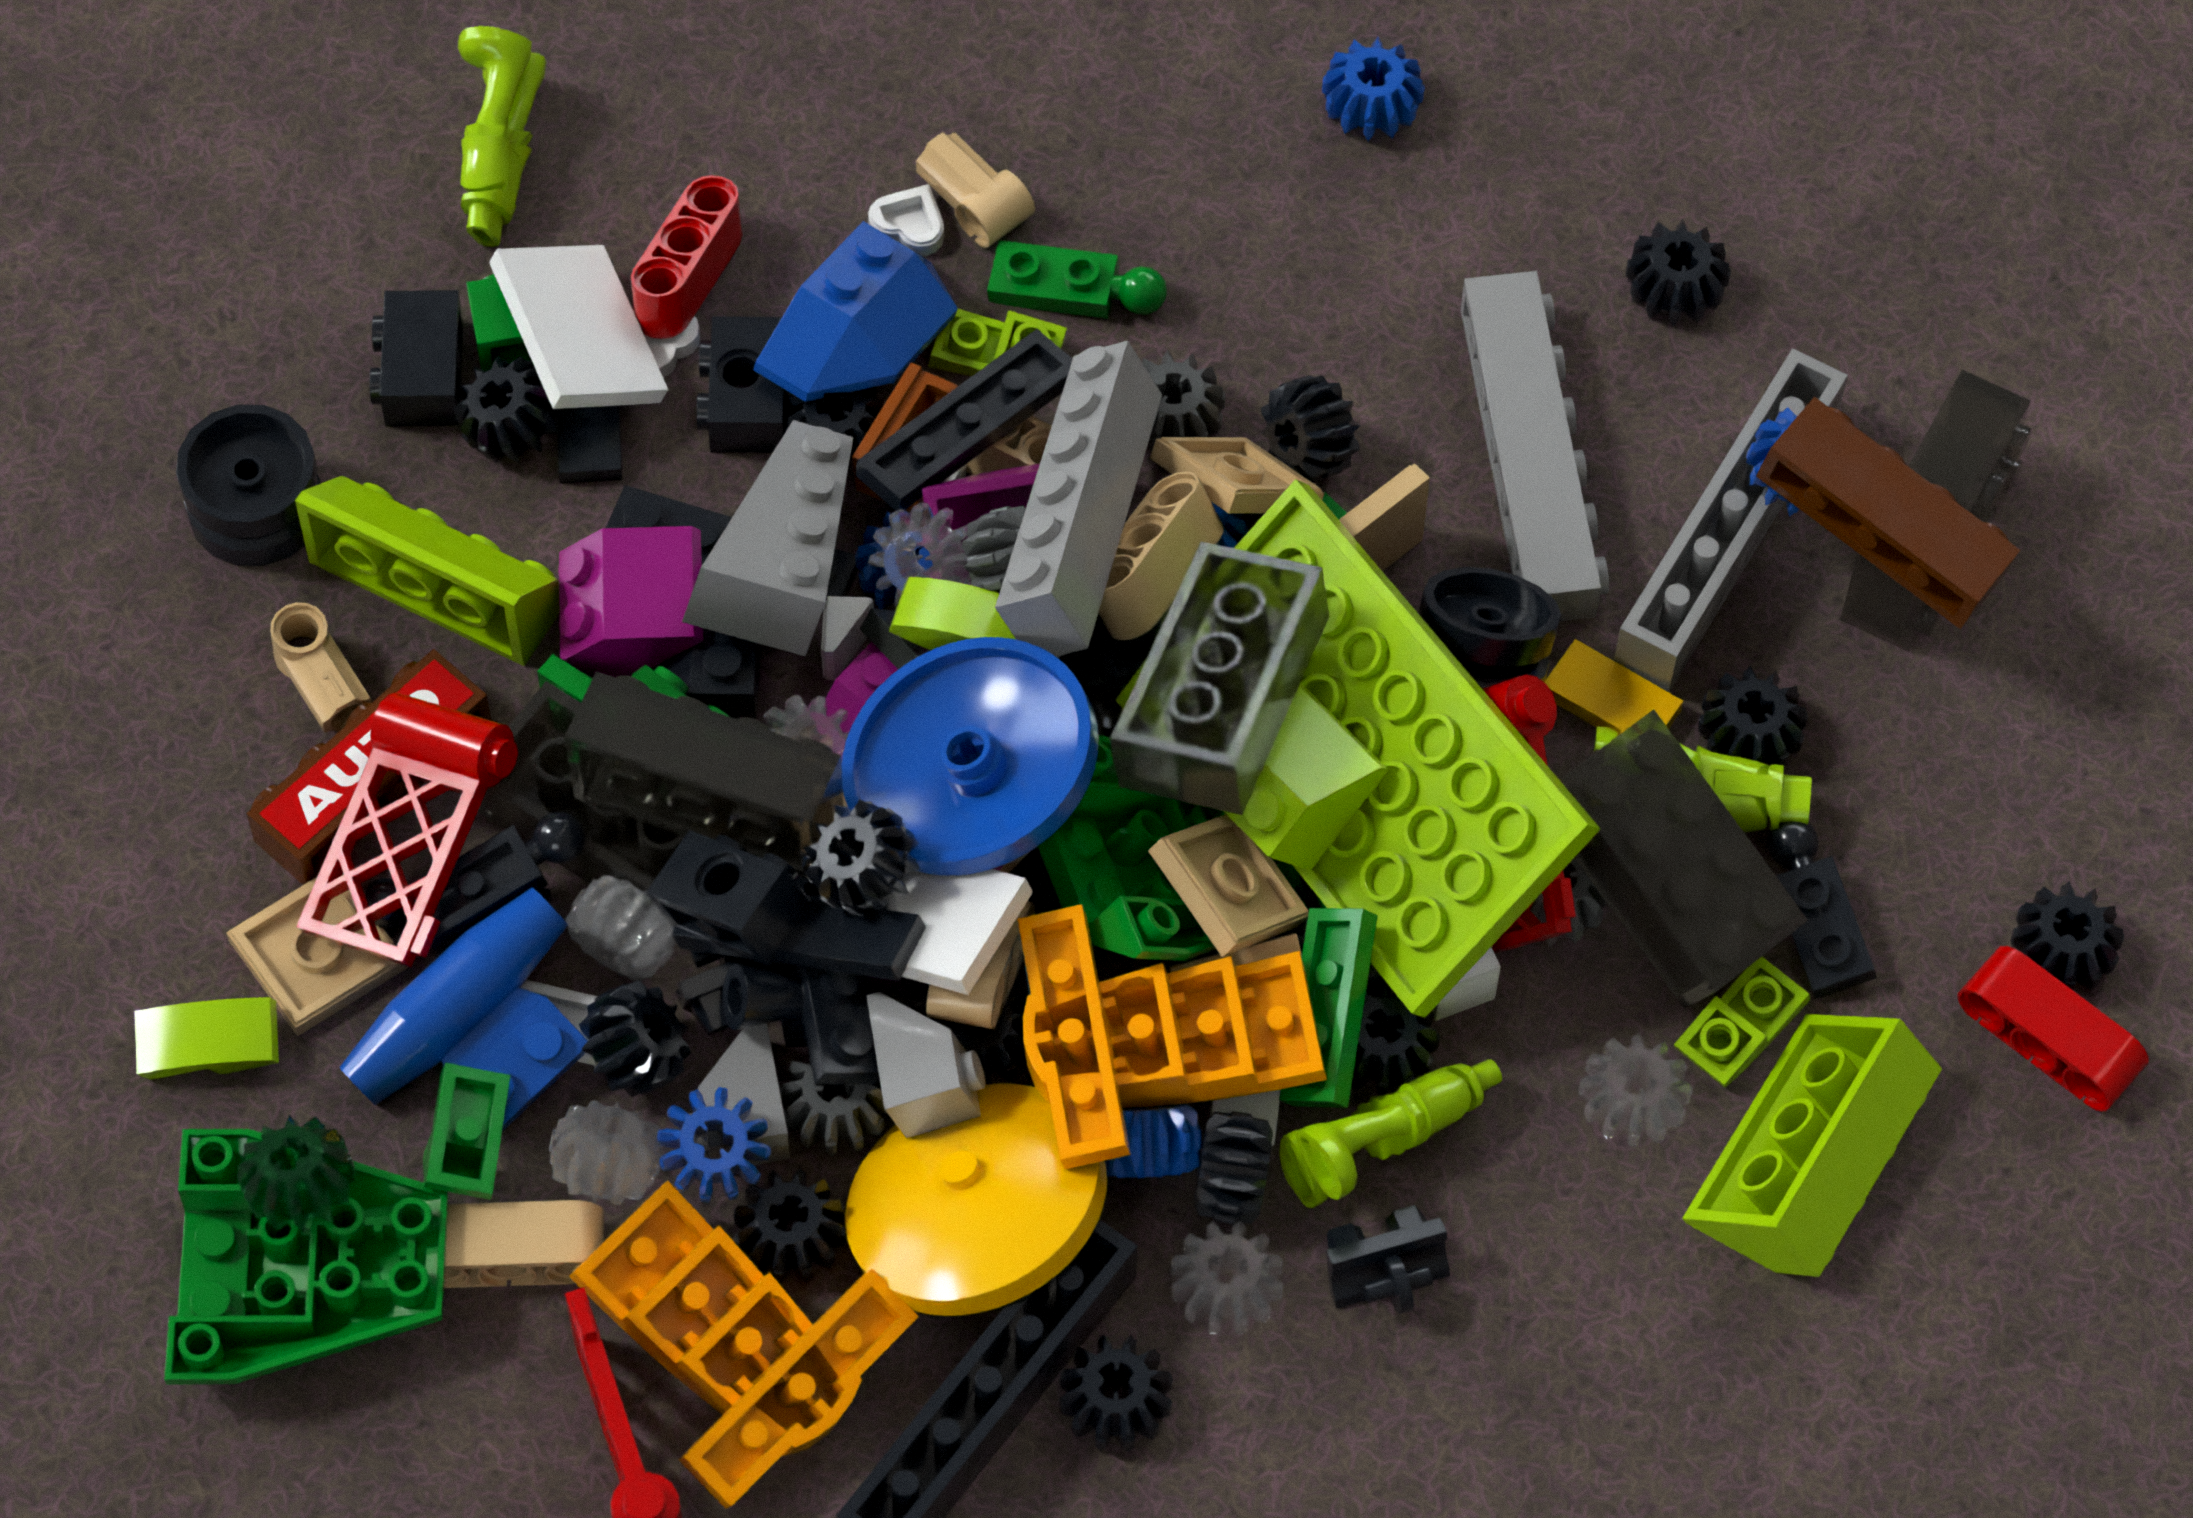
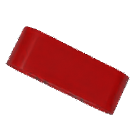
M711 175L692 181L686 187L635 265L631 274L634 312L643 334L657 339L672 338L681 334L688 327L738 249L742 240L739 194L736 185L731 180L722 176Z
M2000 946L1957 993L1958 1002L1968 1016L1975 1021L1981 1017L1982 1019L1978 1022L1980 1025L2025 1059L2029 1060L2031 1056L2034 1057L2031 1060L2033 1065L2081 1100L2085 1096L2086 1098L2083 1102L2096 1111H2107L2149 1063V1057L2145 1048L2132 1034L2015 948Z

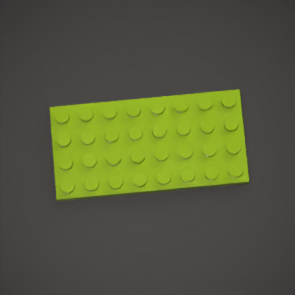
M1295 479L1171 618L1174 633L1178 638L1225 613L1234 616L1389 769L1333 843L1327 848L1313 869L1307 870L1298 866L1294 867L1327 908H1363L1378 915L1371 964L1411 1014L1425 1018L1601 828L1310 485Z

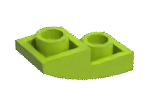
M958 308L952 321L936 337L928 367L973 376L1036 329L1061 348L1067 327L1008 310L1005 322Z
M909 577L907 579L888 631L928 650L972 638L1001 637L1016 639L995 609L999 593L968 584L923 577Z
M1758 954L1721 998L1717 996L1713 998L1675 1042L1674 1048L1726 1088L1799 1014L1810 1001V995Z
M271 997L199 1001L135 1011L137 1075L146 1079H158L204 1069L212 1070L218 1074H226L279 1063L276 1000Z

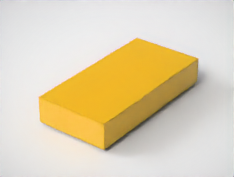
M1577 639L1573 641L1545 680V683L1553 693L1556 704L1595 727H1609L1618 732L1626 741L1650 749L1656 748L1682 710L1683 700Z

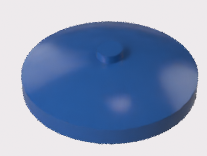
M1001 637L972 638L943 645L918 656L898 669L875 690L858 713L851 726L842 755L841 781L846 804L850 810H853L859 799L863 801H870L879 808H890L901 816L902 822L905 823V828L914 834L915 839L919 843L910 853L920 869L915 871L933 875L957 876L974 874L1005 865L1022 857L1047 840L1064 824L1082 800L1093 776L1098 756L1099 736L1095 713L1086 693L1071 670L1056 656L1041 647L1028 642Z

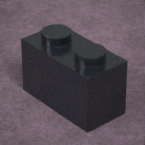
M458 290L384 291L383 315H373L372 318L374 352H382L381 367H371L369 386L371 404L382 406L385 427L460 426L453 411V408L461 403L458 386H461L464 321Z

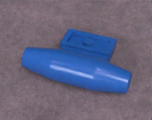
M531 887L465 931L390 1001L339 1068L375 1106L440 1062H442L443 1067L446 1062L511 1075L503 1131L586 1053L581 1048L588 1040L546 996L520 988L568 924Z

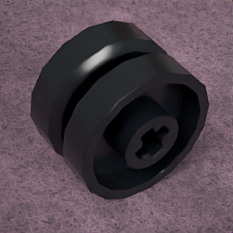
M240 404L213 412L191 428L178 450L176 476L195 539L212 556L237 566H265L289 558L305 546L295 500L301 491L321 484L317 473L318 467L315 454L306 430L287 413L266 405Z
M1462 567L1443 570L1428 579L1422 594L1418 614L1482 689L1526 674L1536 676L1545 682L1550 664L1547 656L1550 655L1555 643L1561 618L1556 601L1541 587L1517 575L1489 568Z

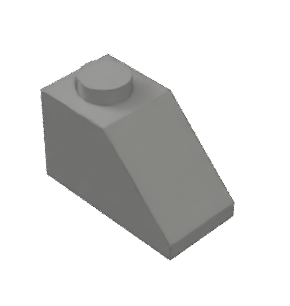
M880 992L867 995L884 1110L904 1136L909 1138L980 1117L981 1111L977 1090L985 1088V1076L977 1053L974 1050L966 1052L949 1028Z
M767 1023L743 1028L699 1085L698 1090L703 1095L705 1106L709 1107L715 1106V1092L717 1088H726L728 1090L726 1109L732 1111L738 1101L744 1097L749 1098L753 1102V1108L743 1123L754 1119H766L768 1131L761 1137L751 1141L764 1143L771 1148L770 1158L764 1161L747 1160L752 1165L790 1159L788 1132ZM708 1131L707 1141H704L701 1137L696 1141V1144L704 1146V1150L708 1151L709 1159H719L720 1149L728 1153L732 1146H727L723 1143V1134L719 1131Z

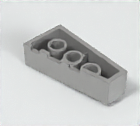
M795 420L792 421L703 563L684 614L683 623L806 656L826 602L853 437L834 432L825 427H816Z

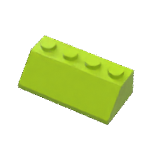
M342 475L301 491L295 500L310 563L522 666H525L560 613L559 580L555 578L548 568L533 560L519 561L501 552L495 543L482 535L472 534L467 536L447 526L441 517L430 510L418 508L415 511L395 501L386 490L376 484L366 482L361 485Z
M1227 613L1154 649L1115 700L1269 858L1307 870L1313 869L1327 848L1333 843L1389 770L1234 616Z
M1806 1014L1682 1219L1691 1227L1775 1273L1820 1277L1826 1265L1833 1258L1837 1246L1854 1217L1865 1204L1867 1195L1886 1163L1895 1153L1899 1141L1916 1112L1924 1104L1927 1094L1942 1068L1899 1018Z

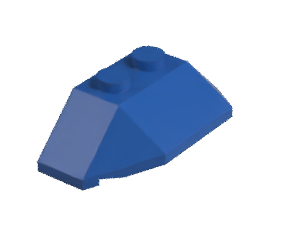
M863 221L800 286L756 360L753 370L805 402L823 398L824 393L853 392L891 384L903 374L909 364L913 363L952 321L958 307L930 261Z

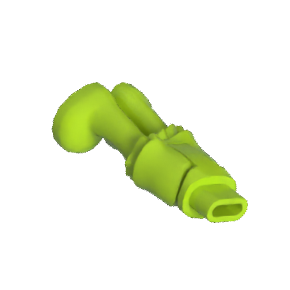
M492 26L469 27L460 33L458 40V50L465 62L482 69L483 80L486 84L482 108L476 122L466 125L465 138L461 140L463 157L460 183L468 193L462 195L460 205L464 213L468 215L467 233L478 244L488 247L500 245L502 225L511 222L516 209V199L519 193L522 172L527 159L532 153V148L527 145L533 135L530 134L531 132L523 130L536 93L544 80L547 63L544 56L531 52L532 42L526 37Z
M1597 726L1588 814L1601 829L1589 842L1601 843L1608 840L1613 834L1618 821L1628 817H1652L1691 824L1693 832L1706 830L1708 835L1723 832L1762 830L1767 826L1768 816H1770L1769 830L1778 829L1781 822L1794 821L1808 824L1812 777L1786 775L1782 765L1774 764L1769 766L1742 757L1715 753L1697 745L1695 752L1679 743L1676 745V754L1650 749L1626 741L1618 732L1609 727ZM1637 777L1678 783L1680 790L1629 783L1619 779Z
M1488 1059L1471 1067L1463 1063L1445 1066L1422 1075L1408 1084L1401 1085L1400 1089L1396 1092L1371 1096L1368 1103L1360 1104L1357 1110L1352 1112L1349 1117L1332 1122L1308 1125L1284 1135L1280 1141L1279 1153L1286 1181L1300 1201L1309 1208H1314L1324 1203L1329 1197L1336 1200L1345 1197L1357 1184V1171L1352 1155L1364 1147L1372 1157L1386 1160L1393 1154L1401 1155L1406 1150L1424 1143L1435 1133L1462 1118L1466 1112H1470L1482 1105L1484 1100L1483 1091L1502 1082V1074L1498 1065L1493 1060Z

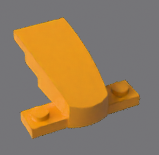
M1082 904L1018 919L1031 995L1027 996L1023 1015V1041L1026 1062L1035 1088L1051 1106L1059 1157L1064 1169L1130 1155L1122 1108L1211 1101L1286 1089L1327 1080L1304 962L1300 951L1235 966L1232 957L1228 956L1167 973L1164 964L1160 963L1099 982L1087 915Z
M668 1180L569 1275L580 1288L584 1287L586 1294L645 1351L689 1389L722 1414L679 1461L725 1509L731 1507L782 1455L787 1456L807 1450L827 1436L852 1403L862 1381L860 1376L919 1317L903 1300L888 1289L889 1285L871 1268L812 1324L769 1272L763 1276L720 1225L713 1229Z

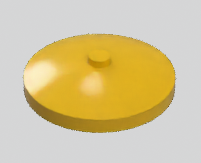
M1007 1083L986 1084L984 1089L977 1090L981 1111L980 1117L906 1138L895 1124L873 1146L855 1174L849 1189L845 1208V1229L850 1249L863 1273L873 1268L889 1285L888 1289L904 1301L913 1311L929 1315L957 1316L980 1313L1012 1303L1040 1288L1061 1272L1080 1252L1091 1236L1101 1215L1106 1196L1107 1174L1105 1161L1064 1169L1059 1157L1051 1106L1035 1087Z

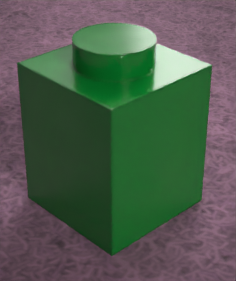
M489 275L482 280L466 282L481 369L486 372L491 370L496 356L507 360L509 364L521 356L525 360L530 361L534 366L495 275Z

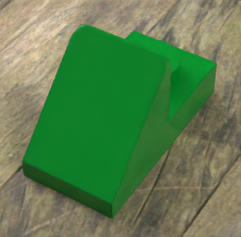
M445 1062L440 1076L432 1133L423 1155L425 1188L491 1199L511 1075Z

